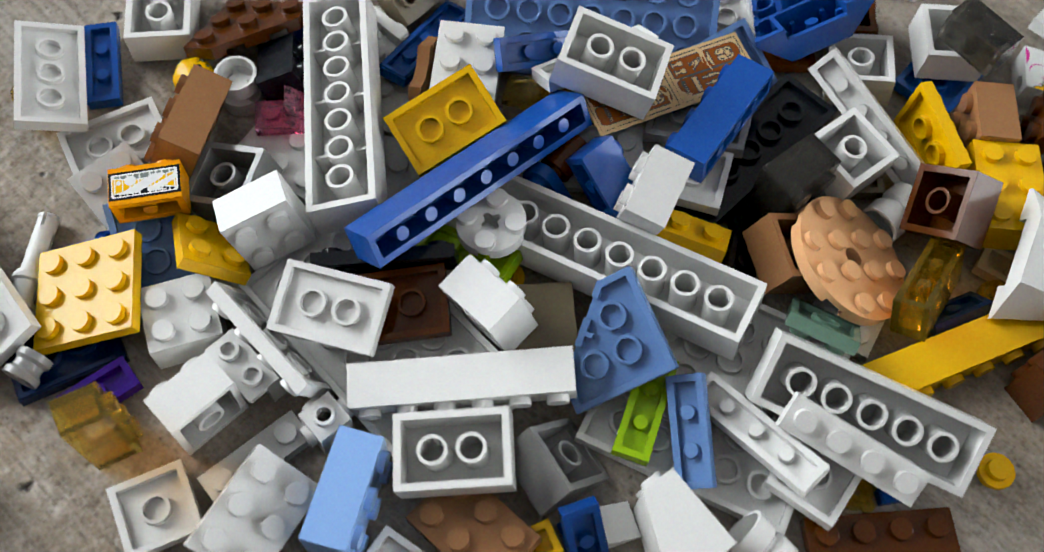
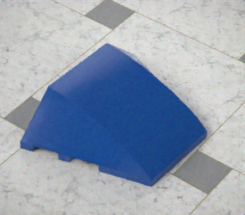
M752 0L756 48L792 62L851 37L874 0Z

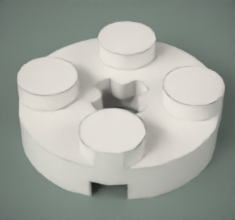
M501 188L496 189L456 217V230L461 245L469 253L476 256L479 253L489 255L490 258H502L513 253L521 246L527 229L526 213L523 206L516 198L508 195ZM487 220H498L497 229L493 230L490 226L486 228L482 226L485 225Z

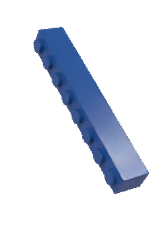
M563 90L554 91L345 226L344 230L357 258L382 268L591 126L592 120L584 94Z

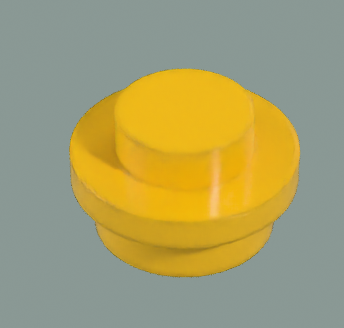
M1000 453L984 455L976 470L979 481L984 486L994 490H1002L1009 487L1014 482L1016 475L1012 462Z

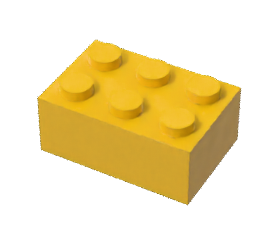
M972 139L966 147L972 161L967 170L979 171L1004 183L982 248L1016 251L1025 223L1019 222L1029 189L1034 188L1044 197V173L1039 145Z

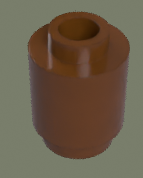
M576 135L546 155L541 160V163L552 168L562 182H568L573 176V172L565 159L587 142L579 135Z

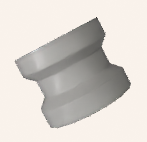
M20 345L16 350L14 361L7 363L2 371L22 385L36 390L40 384V376L43 372L51 369L53 362L39 352Z

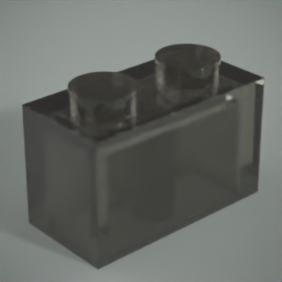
M966 0L953 9L937 34V37L984 77H987L1004 64L1024 38L1022 34L980 0Z

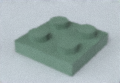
M793 297L784 323L790 326L789 331L807 340L810 337L824 342L823 346L827 350L837 355L843 356L845 353L855 356L861 345L859 325L844 320L798 297Z

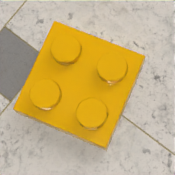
M176 212L171 224L177 269L246 285L251 277L249 263L220 233L218 223L205 220L196 215L190 216Z

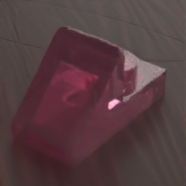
M284 85V100L255 101V131L257 136L305 133L304 93L291 86Z

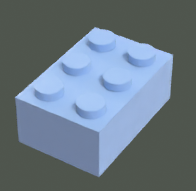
M339 425L298 538L307 552H366L369 535H366L365 532L369 520L375 521L378 516L382 499L377 496L382 483L388 484L393 471V462H390L391 452L387 449L384 437Z

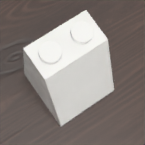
M673 468L663 475L656 471L641 484L642 489L636 494L638 501L633 508V514L642 536L641 541L645 552H728L737 543Z

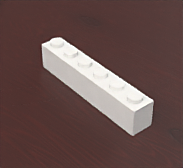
M573 346L346 364L347 409L353 414L359 415L360 420L381 419L382 413H408L432 409L434 411L453 410L457 407L470 406L471 408L494 407L495 404L508 403L509 408L520 409L531 407L533 401L546 400L547 405L558 406L569 404V399L577 398Z

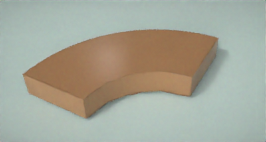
M428 36L418 45L416 68L413 79L408 86V102L429 89L438 37Z

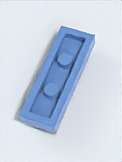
M699 372L665 376L674 470L690 489L717 488L706 373Z

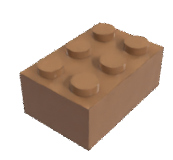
M196 64L193 65L188 76L181 74L174 90L177 94L173 98H169L162 114L164 118L161 123L157 122L150 137L151 143L145 154L144 161L150 164L163 159H180L190 180L206 142L209 141L219 119L233 81Z

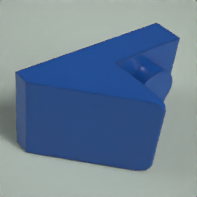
M594 496L557 508L560 518L557 529L565 552H609L599 503Z

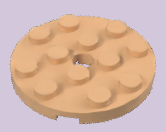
M822 196L803 206L796 213L798 215L796 224L791 226V245L797 266L806 283L821 302L827 299L839 309L837 314L839 317L857 325H877L895 315L903 303L906 271L902 263L899 262L892 247L893 241L889 233L880 229L866 213L856 207L849 199L842 201V199L837 197Z

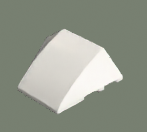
M1032 188L1029 189L1019 222L1025 223L1006 284L998 286L988 319L1044 321V197Z

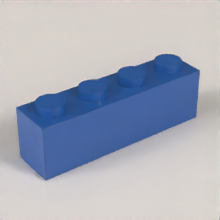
M740 54L737 55L730 65L725 64L723 66L717 83L713 87L708 86L699 106L688 111L682 128L679 132L673 131L665 144V149L695 163L689 178L699 183L703 182L724 154L729 144L732 143L769 93L774 74L773 70Z

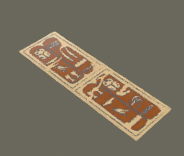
M736 32L671 53L656 99L643 120L586 96L584 98L590 117L600 136H605L700 102L708 86L713 87L717 83L719 73L725 64L730 65L738 54L748 59L750 57Z

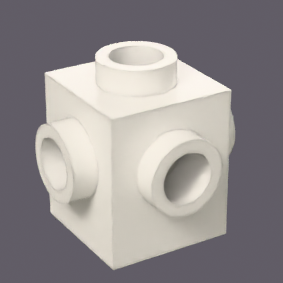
M326 392L321 397H313L303 406L302 412L298 414L303 425L299 432L312 448L318 444L322 451L328 455L339 425L354 428L351 417L355 414L347 409V403L343 398H339L336 401L329 392Z

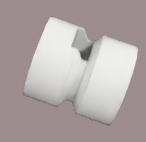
M230 56L220 61L216 65L214 73L233 81L224 103L226 110L232 115L239 117L256 113L262 108L264 95L256 85L257 69L254 63L243 56Z
M895 183L883 193L882 198L876 199L863 210L880 229L889 233L893 242L906 232L899 227L913 188L908 183Z
M758 510L743 516L728 532L737 542L729 552H799L783 534H775V526Z

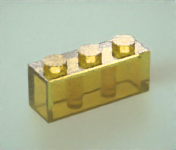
M932 238L929 240L893 299L890 322L891 332L923 342L926 341L961 278L966 247Z
M96 381L48 402L60 437L98 470H102L143 451L138 438L144 436L137 418L130 416L124 404L119 405L113 391L106 393Z

